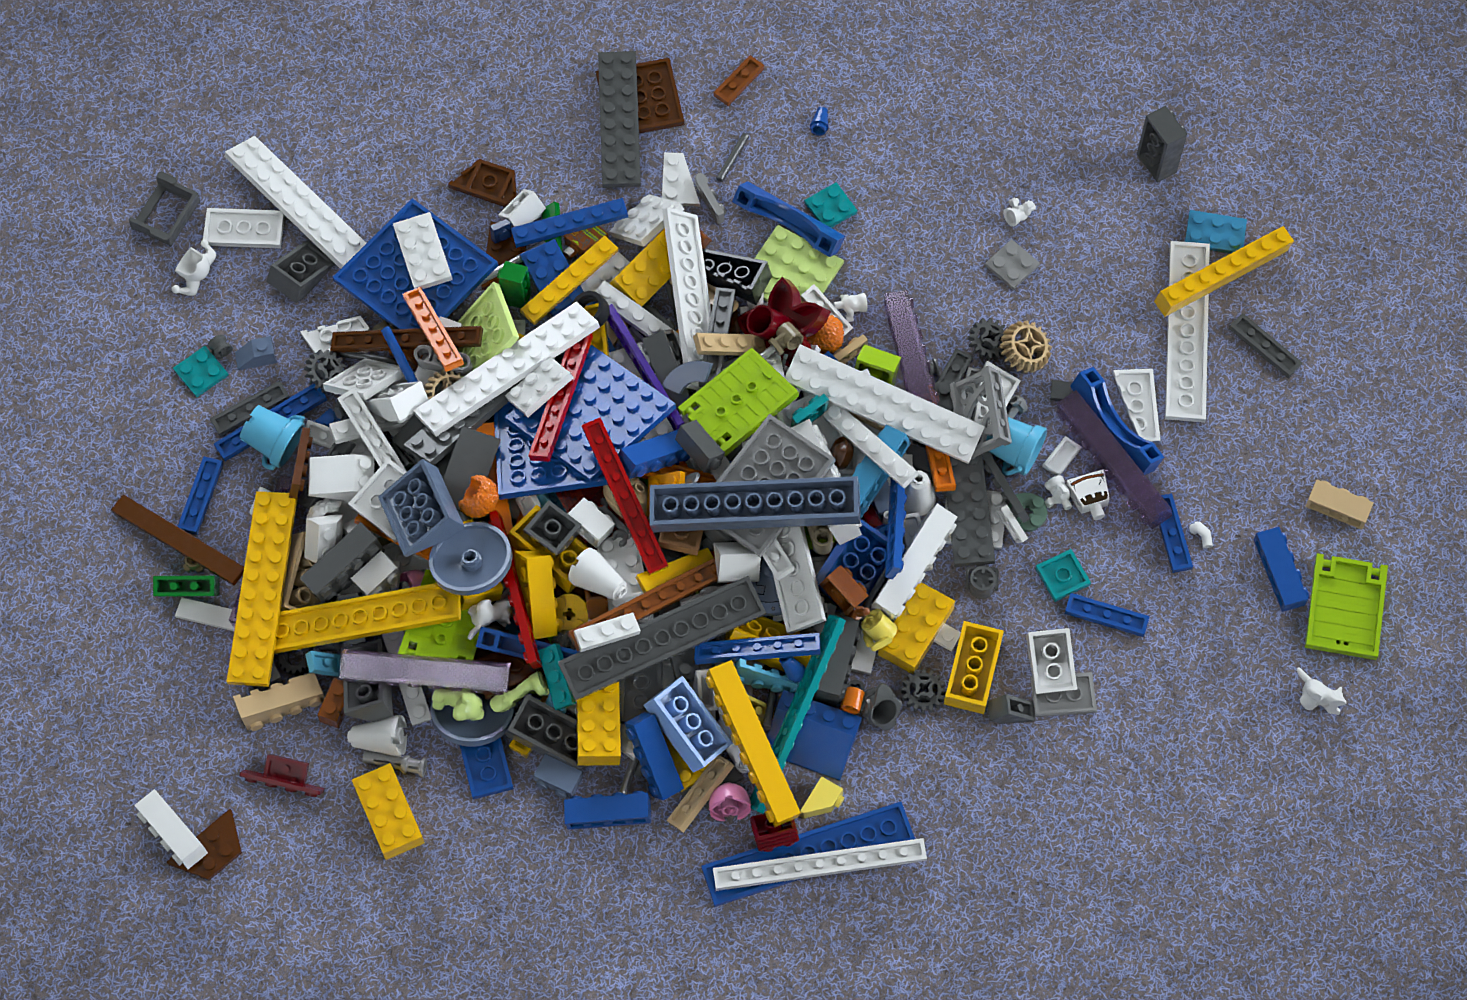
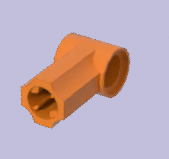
M848 687L839 710L853 715L860 713L865 692L856 687Z

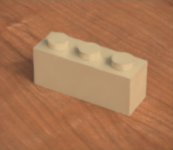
M1316 480L1305 507L1362 530L1374 502L1369 501L1364 496L1354 495L1347 489H1339L1332 486L1327 481Z

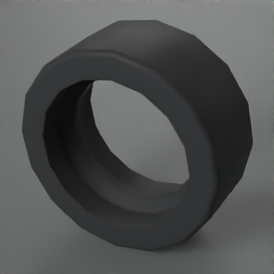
M595 291L582 292L576 296L572 304L578 302L584 308L591 302H598L599 307L593 317L601 327L608 319L610 313L609 304Z

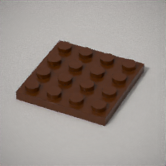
M670 58L636 63L639 134L685 125ZM598 70V71H595V72H596V78H597V83H598V87H599V70Z

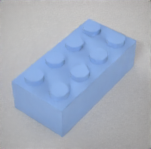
M683 676L671 682L643 705L649 713L655 714L660 729L693 773L705 767L733 744Z

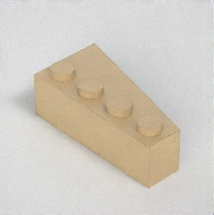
M314 673L289 679L286 685L282 683L272 684L266 691L252 690L250 695L241 698L240 694L233 696L247 731L260 730L264 724L269 722L277 723L289 714L297 715L302 712L303 708L308 706L317 707L325 699Z

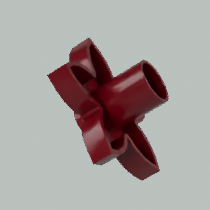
M781 277L770 292L768 305H758L737 317V321L744 334L755 335L763 339L766 349L770 347L768 340L771 337L774 339L777 337V329L782 324L790 322L804 337L801 345L812 349L806 339L821 330L827 322L831 311L816 303H801L797 287L790 280ZM785 348L783 350L785 354H788L785 366L790 367L798 348L794 350Z

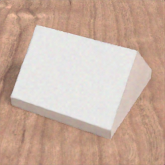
M739 542L713 544L718 583H732L749 576L751 582L759 581L761 561L759 556Z

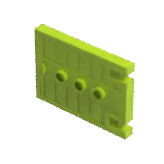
M750 348L682 403L678 409L683 416L689 415V422L697 420L725 452L724 456H727L755 433L769 414L776 416L798 398L799 392L759 353Z
M1317 553L1314 562L1304 648L1377 660L1388 565L1381 564L1379 568H1373V563L1336 556H1332L1330 560L1324 559V554ZM1322 567L1329 568V571L1322 570ZM1371 575L1378 576V580L1371 579Z
M425 570L420 586L436 583L430 570ZM469 609L461 611V620L406 630L397 659L404 661L405 656L413 658L412 663L427 666L449 674H453V671L456 670L461 672L460 677L468 679L477 650L476 644L479 636L478 632L471 640L468 639L469 632L475 627L471 616L468 614ZM408 647H416V650L409 649ZM457 659L465 661L464 664L458 663Z

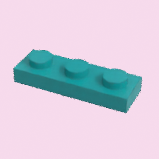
M553 644L539 650V656L555 710H561L576 704L558 665V661L564 659L560 644Z

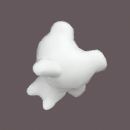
M482 600L477 605L471 606L468 614L471 616L475 627L469 632L468 639L471 640L480 631L481 627H485L494 621L500 622L503 627L511 624L512 611L509 610L511 607L509 601H501L492 605L491 600Z
M1300 667L1297 668L1299 677L1305 682L1300 698L1301 705L1307 710H1313L1319 705L1324 707L1328 713L1339 715L1340 709L1338 706L1346 704L1342 687L1332 690L1322 682L1311 679Z

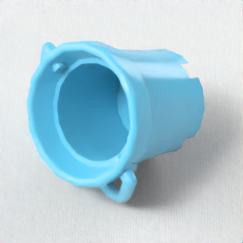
M258 405L251 412L250 415L252 417L249 422H245L240 433V440L263 454L262 466L265 469L274 470L276 467L281 468L289 460L300 441L302 427H305V417L294 415L286 418Z
M1008 417L1012 443L1006 446L1001 445L988 452L1004 461L1002 467L1003 475L1010 476L1020 473L1025 476L1032 468L1043 446L1047 429L1039 425L1031 426ZM987 436L986 441L992 439L993 436ZM1011 465L1015 468L1010 471H1007V468H1009Z

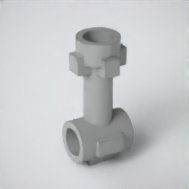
M1014 395L1010 399L1009 403L1012 407L1007 413V417L1013 419L1017 413L1023 414L1027 411L1028 405L1022 396Z

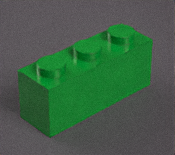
M505 261L503 267H500L498 270L497 278L499 279V285L506 304L521 309L529 302L532 294L528 267Z
M153 576V596H220V577Z

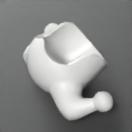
M204 239L201 241V246L206 251L205 254L190 247L178 263L175 272L186 280V287L180 288L178 285H174L172 287L173 293H181L188 296H195L197 294L200 281L208 275L210 265L216 258V252L209 246L208 240Z

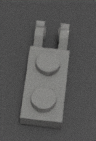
M703 173L696 174L695 186L716 223L721 224L725 222V208L722 204L718 203L715 191L713 189L710 190L708 178Z

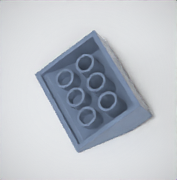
M424 459L420 460L378 496L405 557L450 539L464 527L439 469Z

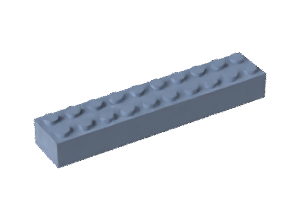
M858 476L650 485V527L653 532L861 524L860 483Z

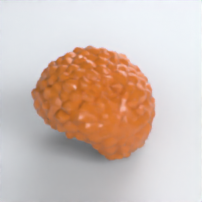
M829 315L827 322L821 330L807 337L806 340L810 345H817L821 349V354H825L827 351L832 354L842 347L844 338L843 324L837 317Z
M475 475L471 477V483L463 499L458 504L460 511L467 517L481 518L493 511L498 502L499 494L497 486L492 480L484 475Z

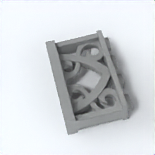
M986 366L982 368V371L950 384V396L953 402L954 413L971 420L973 410L978 401L989 409L982 421V425L985 428L982 432L980 443L976 446L971 460L1001 445L1006 446L1012 443L1000 371ZM972 387L974 393L967 392L968 397L966 398L965 390ZM987 436H993L992 439L986 441Z

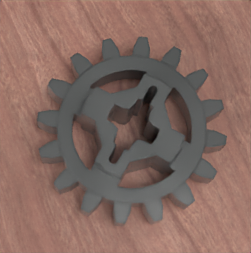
M982 318L979 323L976 321L969 330L970 335L967 337V340L972 342L968 346L975 348L973 354L980 353V359L986 356L987 361L991 357L997 360L999 356H1003L1001 353L1004 349L998 348V341H1000V344L1002 343L1000 339L1004 335L1003 329L1005 325L999 326V320L993 323L992 318H989L987 322Z
M328 349L324 353L322 350L314 352L305 361L307 365L304 367V370L308 371L305 378L311 379L309 385L314 383L315 390L320 387L323 393L325 392L323 383L343 372V369L346 367V364L340 363L342 357L337 359L336 352L330 355Z
M923 668L922 673H919L916 669L914 670V676L908 674V680H903L902 685L904 687L901 688V693L904 695L902 700H908V708L914 706L913 712L921 709V713L924 714L925 709H928L932 713L933 707L939 709V702H944L945 700L943 696L946 695V689L943 688L945 682H939L940 675L933 676V670L928 674L925 668ZM911 686H912V688L915 690V692H913V695H912V696H911V694H910V687H911ZM934 687L937 689V696L932 691ZM920 689H921V690L928 689V690H927V693H926L925 691H923L922 693L920 692Z

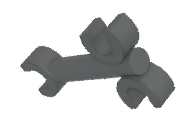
M601 498L600 503L603 507L597 506V508L603 514H607L612 518L615 523L614 526L618 529L612 534V539L623 538L619 542V546L624 547L627 544V539L631 538L627 526L608 508L606 499Z

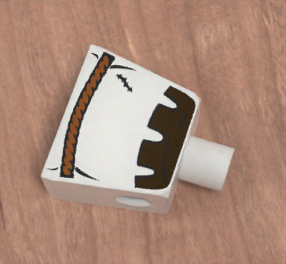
M1104 470L1067 480L1066 486L1070 491V497L1080 513L1083 514L1091 511L1094 520L1104 518L1105 514L1102 508L1108 506L1109 503Z

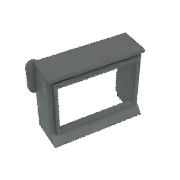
M160 171L156 176L157 187L137 218L130 217L129 223L132 230L142 232L172 247L200 203V198L197 192L176 183L177 179ZM165 191L188 200L169 233L145 224Z

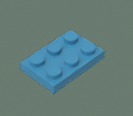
M1190 210L1185 242L1210 244V250L1231 254L1244 247L1247 219Z

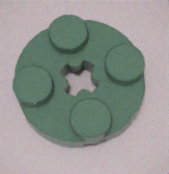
M1032 493L1016 494L1023 508H1029L1033 512V514H1029L1030 519L1024 523L1020 517L1016 518L1024 532L1037 530V528H1040L1045 523L1047 518V506L1044 499ZM1009 502V504H1008V507H1009V508L1012 507L1011 502Z

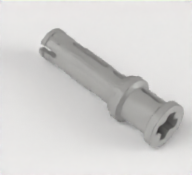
M368 750L364 751L362 760L363 763L379 766L391 763L393 768L400 769L404 774H407V772L416 773L420 777H424L428 763L427 758L422 760L411 758L410 755L396 757Z

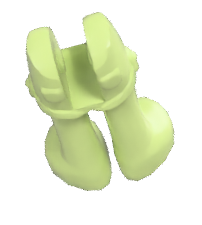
M537 671L513 690H505L503 693L496 694L490 700V706L493 711L502 713L514 707L516 702L530 692L536 691L540 696H548L550 691L547 680L542 672Z

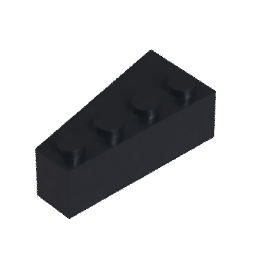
M702 248L707 283L718 288L736 289L737 297L757 305L772 277L768 261Z

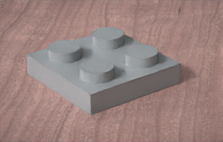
M1012 239L985 263V267L1013 290L1040 266L1039 261Z

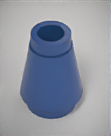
M825 107L817 108L810 123V129L814 135L822 136L828 131V110Z
M794 657L779 658L787 678L795 683L800 682L806 670L805 666Z

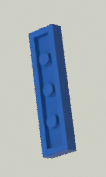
M203 456L177 526L187 533L194 535L199 533L224 465L222 460Z
M1172 493L1152 497V504L1172 573L1192 570V560Z
M1070 593L1064 613L1141 637L1145 635L1150 617Z

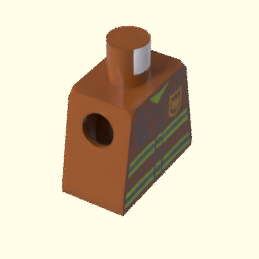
M600 226L564 235V242L568 247L563 251V255L568 260H571L576 254L582 256L604 235L609 239V235Z

